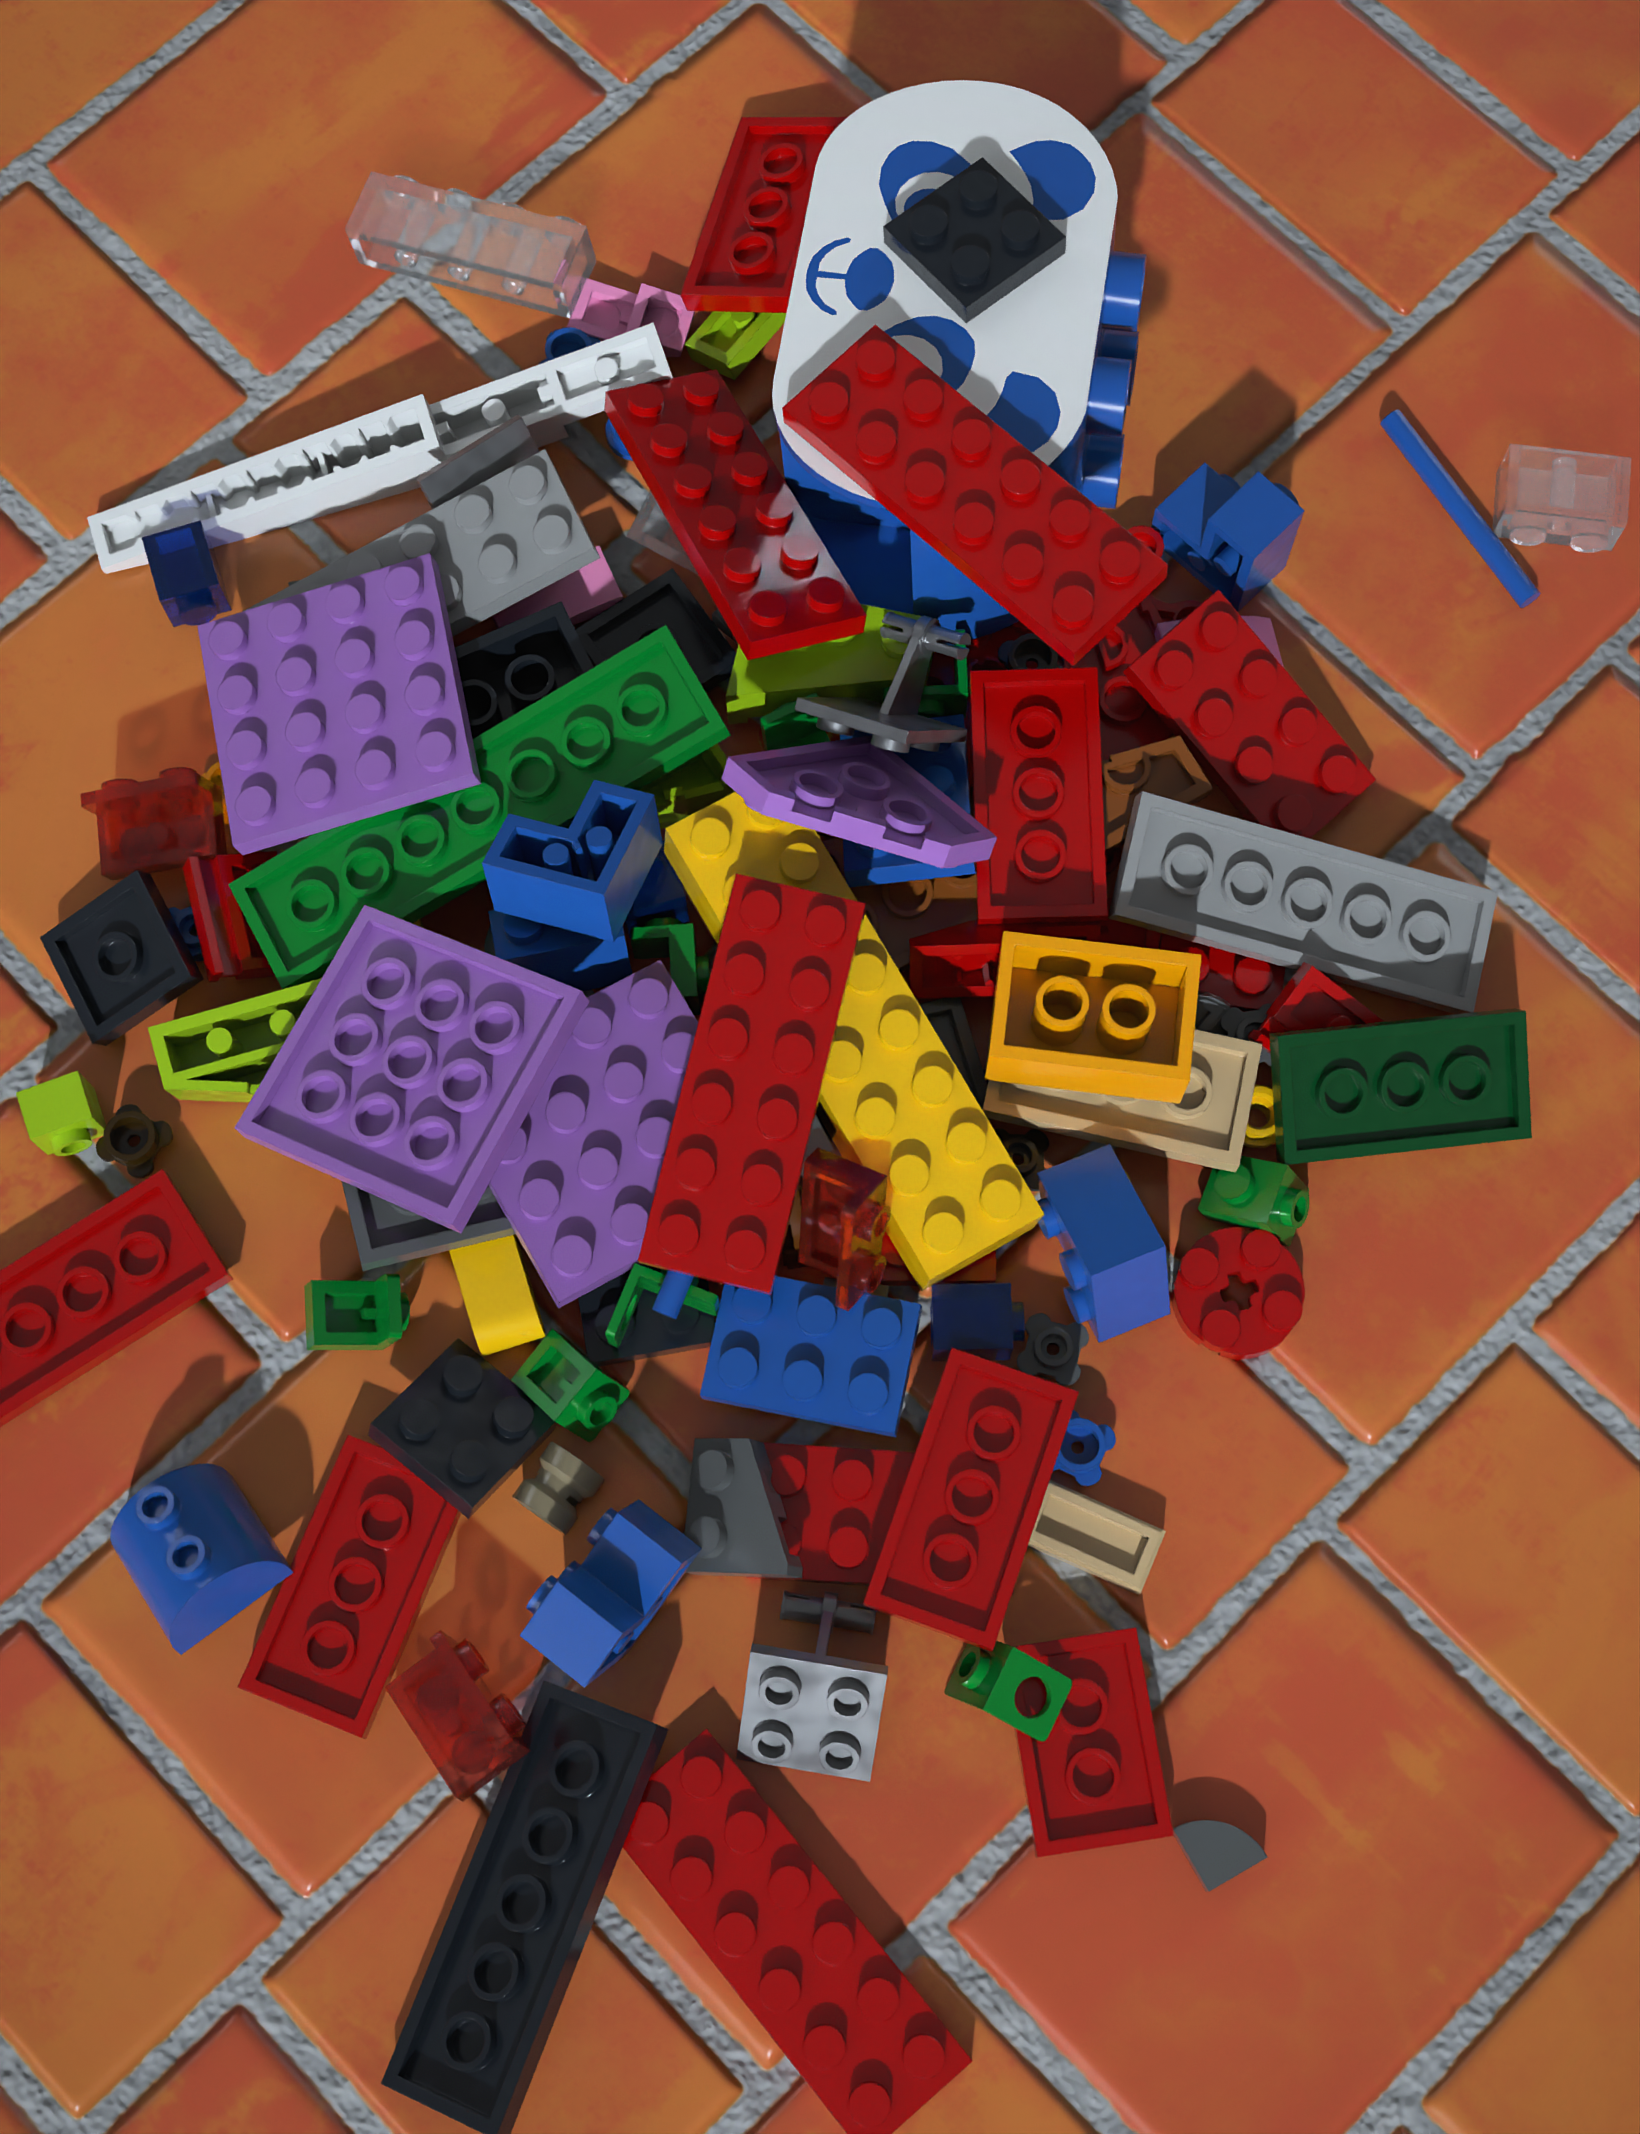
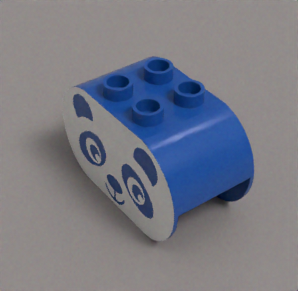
M970 80L940 81L911 86L888 93L869 102L848 116L832 132L819 154L814 171L772 389L773 410L780 433L785 482L859 603L918 616L932 617L939 620L940 627L954 631L955 629H965V633H968L971 639L995 633L1019 620L786 425L783 420L782 407L876 324L1096 506L1116 509L1125 441L1123 428L1126 407L1131 405L1139 344V332L1137 330L1147 254L1114 251L1118 201L1117 185L1109 160L1095 137L1073 115L1057 104L1020 88L993 82ZM983 157L1066 236V250L1064 255L974 319L965 323L884 243L883 226Z

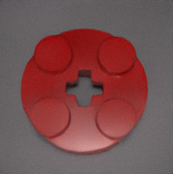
M1230 1227L1219 1229L1203 1236L1184 1255L1174 1278L1171 1298L1177 1321L1190 1339L1198 1345L1201 1343L1209 1350L1220 1353L1219 1356L1232 1360H1244L1262 1356L1282 1343L1301 1319L1305 1287L1302 1273L1296 1260L1280 1244V1241L1274 1234L1263 1229L1251 1230L1244 1227ZM1230 1277H1239L1242 1283H1250L1253 1286L1255 1293L1248 1298L1249 1308L1239 1310L1238 1304L1235 1301L1224 1302L1222 1299L1221 1291L1228 1288Z

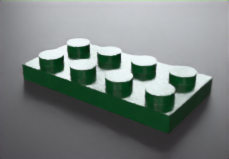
M1513 1008L1269 1033L1277 1161L1282 1164H1299L1532 1138L1525 1010Z

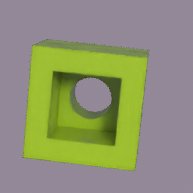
M79 1071L16 1092L29 1138L47 1155L54 1153L56 1156H68L82 1152L92 1145V1139L104 1135L106 1123L95 1088Z

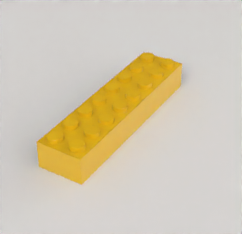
M736 792L665 828L664 853L717 944L719 943L736 873L857 901L815 830L762 815L749 808L745 804L744 799ZM865 914L816 1113L922 1292L1033 1229L1045 1214Z

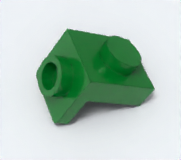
M663 917L646 921L644 927L631 928L630 937L634 958L670 957L672 980L693 1015H700L699 994H706L710 978L709 956H697L693 923L682 924L678 919Z
M1241 1156L1240 1165L1236 1173L1212 1168L1198 1210L1209 1220L1269 1231L1278 1238L1281 1245L1290 1246L1296 1229L1304 1224L1308 1215L1309 1188L1286 1164Z
M385 1273L376 1281L311 1280L304 1286L307 1350H384L401 1339L403 1331L407 1329L410 1318V1304L408 1295L405 1292H401L399 1274Z

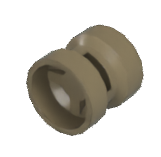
M550 1442L539 1458L541 1468L538 1470L536 1478L523 1480L512 1497L540 1519L566 1535L578 1519L576 1505L581 1503L584 1498L593 1497L605 1479L576 1456L556 1443Z

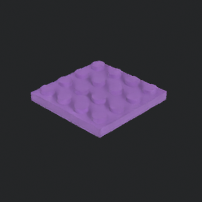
M430 553L198 625L232 845L242 855L481 784L439 565Z
M364 905L236 1124L235 1129L248 1140L462 1233L586 1009L589 1000L577 988Z
M661 960L587 997L589 1003L488 1184L558 1309L631 1270L634 1263L640 1265L638 1258L698 1026V1021Z

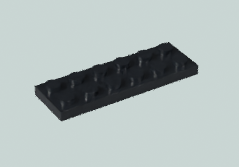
M543 1681L382 2079V2085L483 2134H511L669 1729L550 1682Z

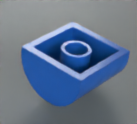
M214 1464L185 1466L153 1480L130 1498L116 1516L111 1528L110 1539L113 1548L172 1647L181 1655L294 1573L233 1476L224 1468Z

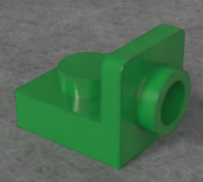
M553 1328L511 1379L553 1421L587 1442L593 1441L600 1431L612 1421L617 1410L630 1394V1391L622 1383L603 1372L568 1338Z

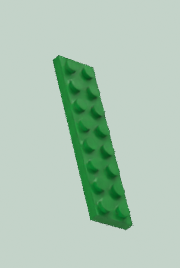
M665 625L474 738L473 743L481 784L312 834L228 885L281 988L285 989L323 977L364 905L413 924L484 882L486 877L482 862L508 813L569 829L593 780L639 790L731 736L668 627Z

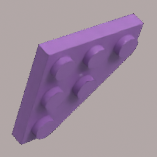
M872 735L729 756L721 780L738 793L749 808L768 817L940 868H954L958 865L988 860L997 840V837L893 751L872 745Z

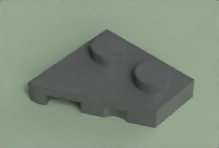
M695 1438L684 1535L702 1549L685 1573L711 1576L802 1578L803 1567L800 1557L789 1553L780 1524L787 1520L781 1497L772 1486L771 1476L773 1471L764 1443L749 1438Z

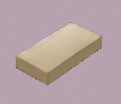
M1050 1480L1028 1546L1139 1595L1166 1531Z

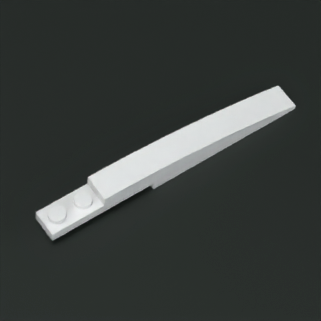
M654 322L430 405L424 395L420 394L89 516L87 519L101 569L108 574L210 549L420 488L416 480L417 477L516 415L522 417L537 448L569 437L565 427L566 424L604 411L606 391L673 378Z

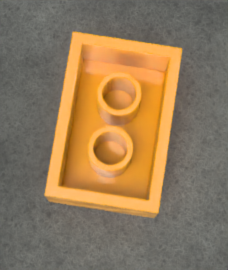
M1003 931L984 1080L1180 1104L1189 1084L1191 1074L1201 955Z

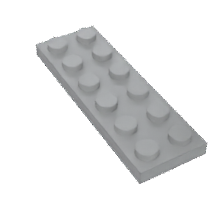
M544 449L246 610L430 553L439 565L453 637L596 561L600 556L553 461Z
M1142 791L1134 799L1108 918L1298 970L1302 963L1305 962L1313 965L1329 979L1453 1014L1474 1012L1498 892Z

